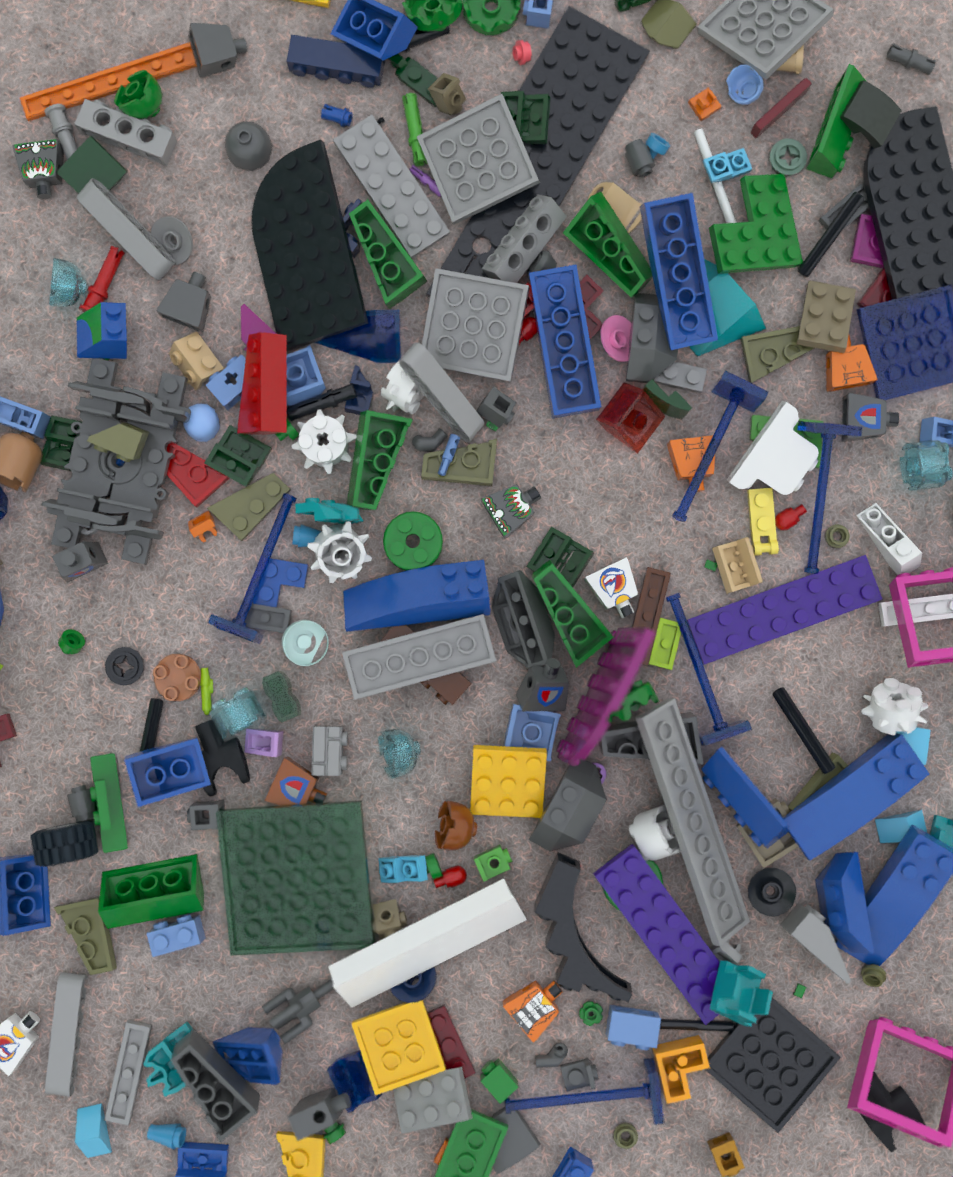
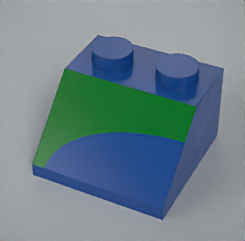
M100 302L77 317V358L127 359L126 303Z

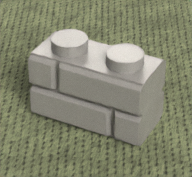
M313 726L311 775L341 776L343 770H347V756H343V746L348 745V731H344V726Z

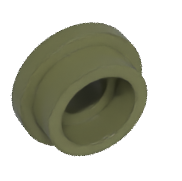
M832 525L825 532V540L833 548H841L849 541V531L843 525ZM835 532H838L841 535L839 541H836L833 538V534Z
M865 965L861 970L863 982L868 986L880 987L886 980V972L878 965Z
M621 1123L615 1128L613 1138L618 1147L630 1149L637 1143L638 1133L633 1125ZM623 1132H629L630 1137L628 1139H622L621 1134Z

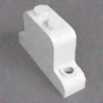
M785 401L779 404L727 478L729 483L738 489H749L756 479H760L783 495L799 490L804 482L802 479L807 471L811 472L817 465L819 452L814 444L794 432L793 428L799 420L798 411L795 407Z

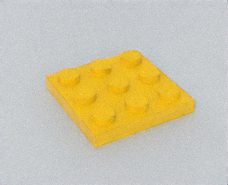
M473 745L470 807L472 814L540 818L543 813L547 748Z
M423 1000L416 1003H402L352 1021L351 1024L375 1095L446 1070Z

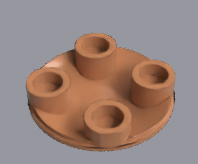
M171 654L164 657L153 669L154 683L158 692L166 700L184 701L191 698L199 689L201 679L200 668L187 655Z

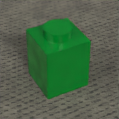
M499 1058L495 1062L492 1060L488 1061L482 1067L481 1071L483 1073L480 1074V1081L500 1104L519 1088L518 1080Z

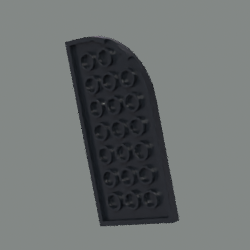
M937 107L915 109L899 115L881 147L874 148L869 144L867 158L863 165L865 191L893 303L953 293V170Z
M320 139L291 151L275 163L261 182L252 209V233L276 334L287 335V351L369 324L325 143Z

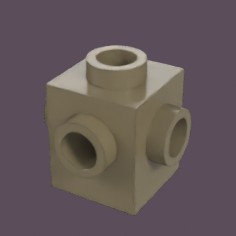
M396 899L372 905L374 919H371L372 930L374 934L378 933L381 940L404 929V926L408 925L405 911L400 910Z

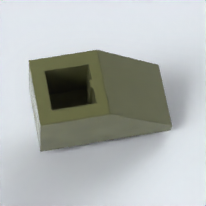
M120 423L89 436L87 442L94 444L93 448L98 451L108 453L109 450L116 453L118 459L130 462L131 460L140 459L149 432L129 423Z

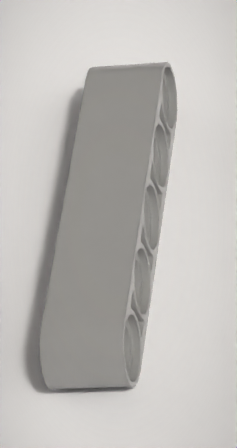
M94 178L89 180L77 195L78 201L152 277L161 280L176 263L175 259L101 182Z
M413 343L399 360V365L455 434L465 442H470L485 424L483 419L431 353L420 343Z
M61 972L58 978L45 1081V1093L49 1095L71 1097L75 1090L73 1079L76 1078L78 1066L76 1053H79L81 1037L78 1036L79 1028H82L84 1013L81 1010L82 1004H85L86 988H84L85 979H88L86 974Z

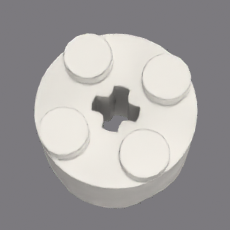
M665 805L636 815L633 824L629 826V832L635 838L640 854L645 861H656L681 852Z

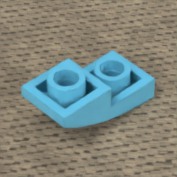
M744 148L728 154L723 152L703 159V164L711 183L736 178L752 171Z
M425 855L378 858L380 879L383 883L422 882L428 880Z

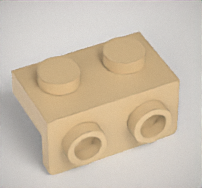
M197 331L173 342L169 352L170 359L174 365L179 367L184 377L188 379L187 383L192 385L195 390L200 389L203 382L207 381L214 373L224 370Z
M748 537L712 548L726 593L763 582L754 556L753 547Z

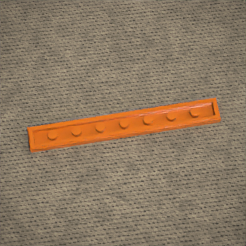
M190 42L20 97L26 119L32 121L46 116L44 110L54 104H63L66 109L83 104L85 99L93 101L115 94L121 85L125 88L130 83L127 78L137 71L146 70L157 80L194 68L196 63Z

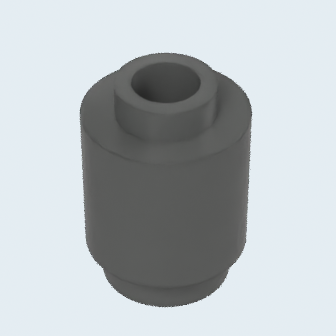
M637 139L625 146V156L633 175H639L642 178L651 174L655 163L647 144L643 143L642 139Z
M86 785L72 788V794L67 795L72 817H75L76 823L92 819L93 811H97L95 801L91 802L90 789H86Z

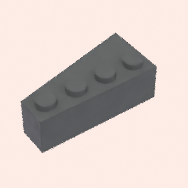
M692 712L681 713L680 715L696 763L703 764L697 717ZM637 721L610 725L599 741L600 751L603 756L650 760Z
M194 1029L175 1044L171 1062L185 1085L191 1089L197 1105L200 1104L206 1114L207 1122L210 1126H213L216 1131V1137L221 1143L258 1112L260 1094Z

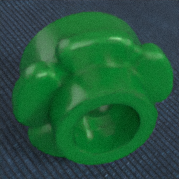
M587 1001L580 1008L579 1017L583 1019L584 1024L592 1026L594 1023L598 1024L601 1022L603 1009L600 1004Z
M336 1121L334 1125L325 1128L326 1134L323 1138L327 1139L329 1144L339 1140L346 1134L343 1128L344 1123L338 1124Z

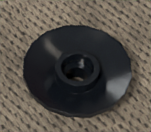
M775 867L764 868L756 872L750 879L748 898L752 907L759 913L766 916H780L793 906L796 898V886L792 878L785 871ZM769 886L774 888L772 895H767L766 889Z

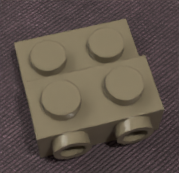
M775 798L769 802L782 818L791 812L784 801L779 803ZM736 825L763 868L799 847L789 832L768 849L763 844L758 847L749 836L753 832L748 826Z

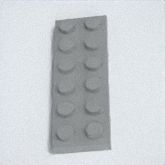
M372 114L333 139V143L411 259L450 234V230Z
M484 614L342 652L354 700L496 662Z

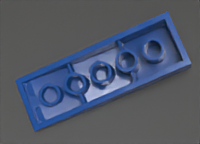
M693 193L642 204L639 207L648 257L670 350L717 341L718 336Z
M577 264L530 272L532 300L552 419L599 411L601 401Z
M484 560L412 569L371 580L343 591L346 632L470 618L482 614L484 616L491 615Z
M887 734L783 817V819L788 824L789 833L808 860H812L894 804L926 778L929 772L902 734Z
M912 824L865 895L874 953H851L836 940L837 947L867 965L875 964L881 966L922 919L952 876L953 848Z

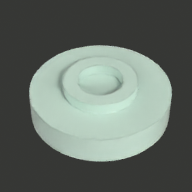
M299 620L292 623L285 630L282 637L284 654L290 661L300 666L316 664L325 656L328 649L327 633L319 624L311 620ZM314 635L316 640L314 649L309 653H304L310 647L311 638ZM324 635H326L327 647L323 656L316 662L311 663Z

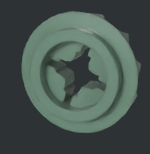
M786 138L774 144L770 151L769 161H771L772 169L778 171L779 174H785L790 177L793 174L799 173L804 168L807 162V152L799 141ZM786 150L789 156L795 157L790 161V165H788L785 159L781 158L784 157Z

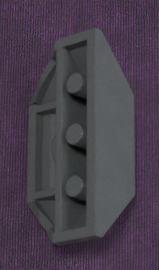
M637 293L634 296L626 381L648 383L677 360L678 349L670 350L657 295Z
M521 570L498 578V586L495 591L492 609L506 651L524 664L527 669L532 666L545 665L546 661L552 658L555 634L538 588Z
M580 759L579 765L575 767L568 765L529 838L530 841L550 852L585 842L607 800L596 765Z

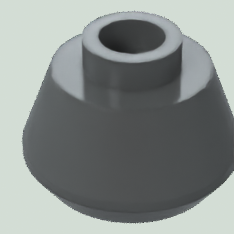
M548 250L541 251L527 270L528 276L530 272L556 268L557 262Z

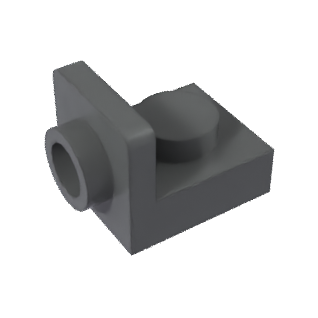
M589 1058L560 1065L566 1091L591 1086V1090L596 1089L594 1081L599 1080L595 1064L590 1065Z

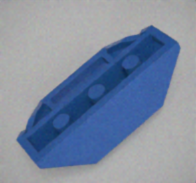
M858 852L836 853L815 879L820 914L825 918L823 923L829 927L833 938L851 953H874Z
M248 1027L212 1042L216 1052L245 1080L250 1083L271 1085L280 1083L282 1049L279 1044V1035L273 1028Z

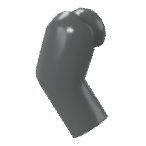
M439 428L432 437L416 435L412 439V445L420 452H433L448 435Z
M558 1042L547 1055H535L536 1068L558 1067L568 1054L567 1046L562 1042Z

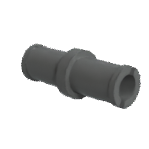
M895 43L891 44L886 55L887 59L904 64V68H914L927 75L931 74L936 63L935 59L918 54V50H908Z

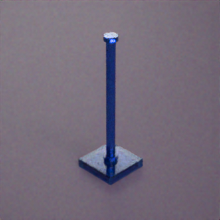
M726 370L717 380L711 392L728 400L729 403L678 510L672 514L673 518L681 522H685L687 519L686 513L737 407H743L754 413L765 401L769 391Z
M798 421V431L821 433V438H823L808 564L804 572L819 573L817 563L833 439H836V434L862 436L863 427Z
M286 493L282 496L284 500L236 619L233 618L231 622L211 614L208 624L217 629L259 645L263 635L258 631L247 628L245 620L292 503H295L297 500L296 497Z
M680 593L666 597L667 602H670L715 724L713 725V730L699 734L701 745L707 746L752 730L749 720H739L731 724H727V721L724 722L679 600L681 598Z
M653 1058L643 1059L646 1083H643V1086L518 1100L505 1099L506 1114H511V1111L644 1097V1099H648L654 1125L664 1124L659 1074Z

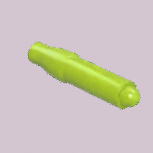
M200 668L202 711H204L205 715H209L212 710L211 693H213V680L210 679L209 668Z

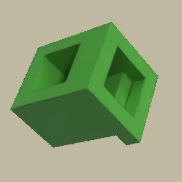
M501 845L474 856V861L483 882L510 870L509 863L513 862L507 848L502 850ZM492 859H497L499 861V865L497 867H492L490 865V861Z

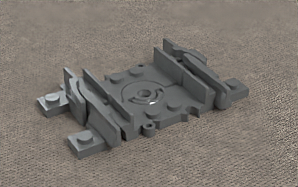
M92 358L87 383L80 381L68 383L69 388L90 393V396H92V399L80 397L79 405L75 406V409L80 411L79 416L82 419V423L73 422L71 425V430L79 436L74 439L69 463L64 466L65 469L72 471V477L69 480L61 479L64 488H57V492H59L57 500L49 499L44 502L42 501L41 506L47 507L46 511L49 514L57 515L51 545L65 548L72 547L79 543L82 527L126 536L121 559L147 565L152 540L162 539L164 532L141 527L142 521L152 522L154 518H158L160 505L157 499L164 501L168 498V492L160 488V486L165 484L170 460L175 457V454L168 453L167 446L169 443L178 444L175 438L178 422L187 423L190 419L191 410L180 406L183 404L188 379L183 376L162 372L157 395L123 386L122 389L114 386L118 364L112 361ZM148 401H150V402L153 403V404H152V409H151L150 416H148V415H146L145 413H143V412H141V411L135 409V408H138V409H140V410H143V411L149 413V411H150V403H149ZM120 419L149 432L140 459L131 460L130 462L124 461L122 466L116 464L118 459L116 453L109 450L108 453L98 451L93 448L94 444L87 442L89 436L120 424ZM126 513H128V518H127L126 525H124L125 520H126V516H123V515H121V516H110V515H108V514H126Z

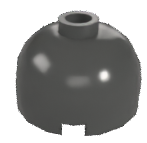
M243 121L229 129L225 137V150L229 160L235 167L254 171L262 168L269 161L272 153V143L269 134L261 125L252 121Z

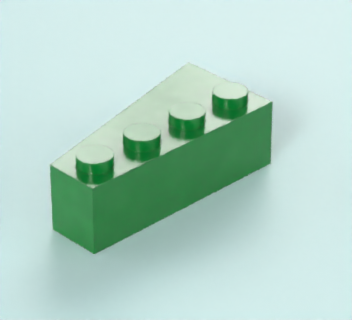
M602 192L590 196L564 230L563 234L632 298L652 279L651 267Z
M368 199L349 213L385 305L389 309L428 282Z
M369 410L360 412L347 505L364 510H376L387 484L390 471L394 467L395 459L400 447L403 445L406 432L413 419Z
M550 559L531 574L576 668L614 638Z

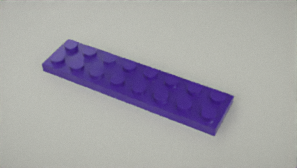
M866 555L687 619L686 621L702 664L705 665L883 599Z
M631 844L596 870L593 875L706 1025L719 1015L710 1010V1004L720 962L635 846Z

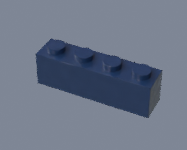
M292 34L286 61L289 71L296 76L304 77L306 74L315 75L320 80L334 78L343 84L358 82L367 88H373L375 85L381 86L385 60L374 57L347 43Z

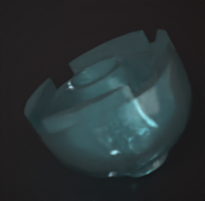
M53 259L50 306H72L78 302L80 294L86 293L87 280H82L81 271L74 263L64 259Z
M390 729L381 731L382 735L378 737L380 755L384 754L385 761L388 764V767L384 768L387 776L390 779H395L411 772L417 764L418 755L421 754L418 741H414L413 737L404 730Z

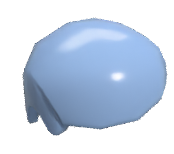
M741 64L732 69L726 80L729 96L740 105H749L756 101L764 88L763 78L755 70H751V67L747 64Z
M200 403L188 407L191 410L190 419L187 423L183 422L187 434L198 442H207L213 439L220 429L219 417L215 409L208 404Z

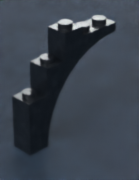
M557 852L534 903V913L543 920H553L545 937L546 948L554 955H564L556 972L557 983L565 990H575L577 992H580L583 984H585L592 991H602L614 1000H623L629 1003L632 996L631 983L614 975L599 963L588 950L579 934L573 914L575 886L581 871L580 861Z

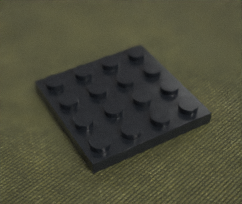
M772 997L769 1014L754 1015L757 1020L756 1023H752L751 1027L736 1023L734 1029L728 1032L708 1056L710 1068L705 1070L779 1133L841 1057Z

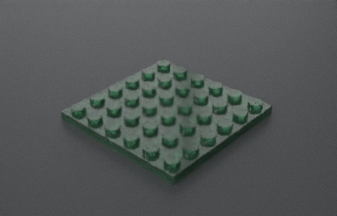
M362 800L220 809L216 811L231 956L364 949L375 943Z

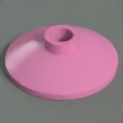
M620 315L610 316L603 322L601 341L605 351L611 358L619 362L628 361L631 322Z

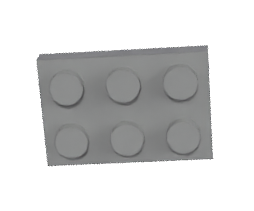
M462 1067L448 1069L393 1089L401 1134L472 1119Z

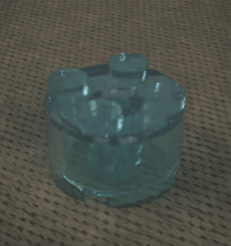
M938 440L907 443L903 446L902 450H905L904 457H900L902 481L910 485L908 487L910 491L940 488L952 479L953 471L949 466L948 459L949 446L946 442L941 443Z
M247 687L235 692L233 699L227 702L224 698L212 704V711L209 713L222 739L227 738V732L232 736L250 727L258 719V716L261 720L266 717L253 690L249 691Z

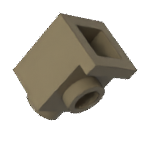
M443 73L428 90L439 111L448 115H454L462 110V104L466 101V98L459 85V78Z

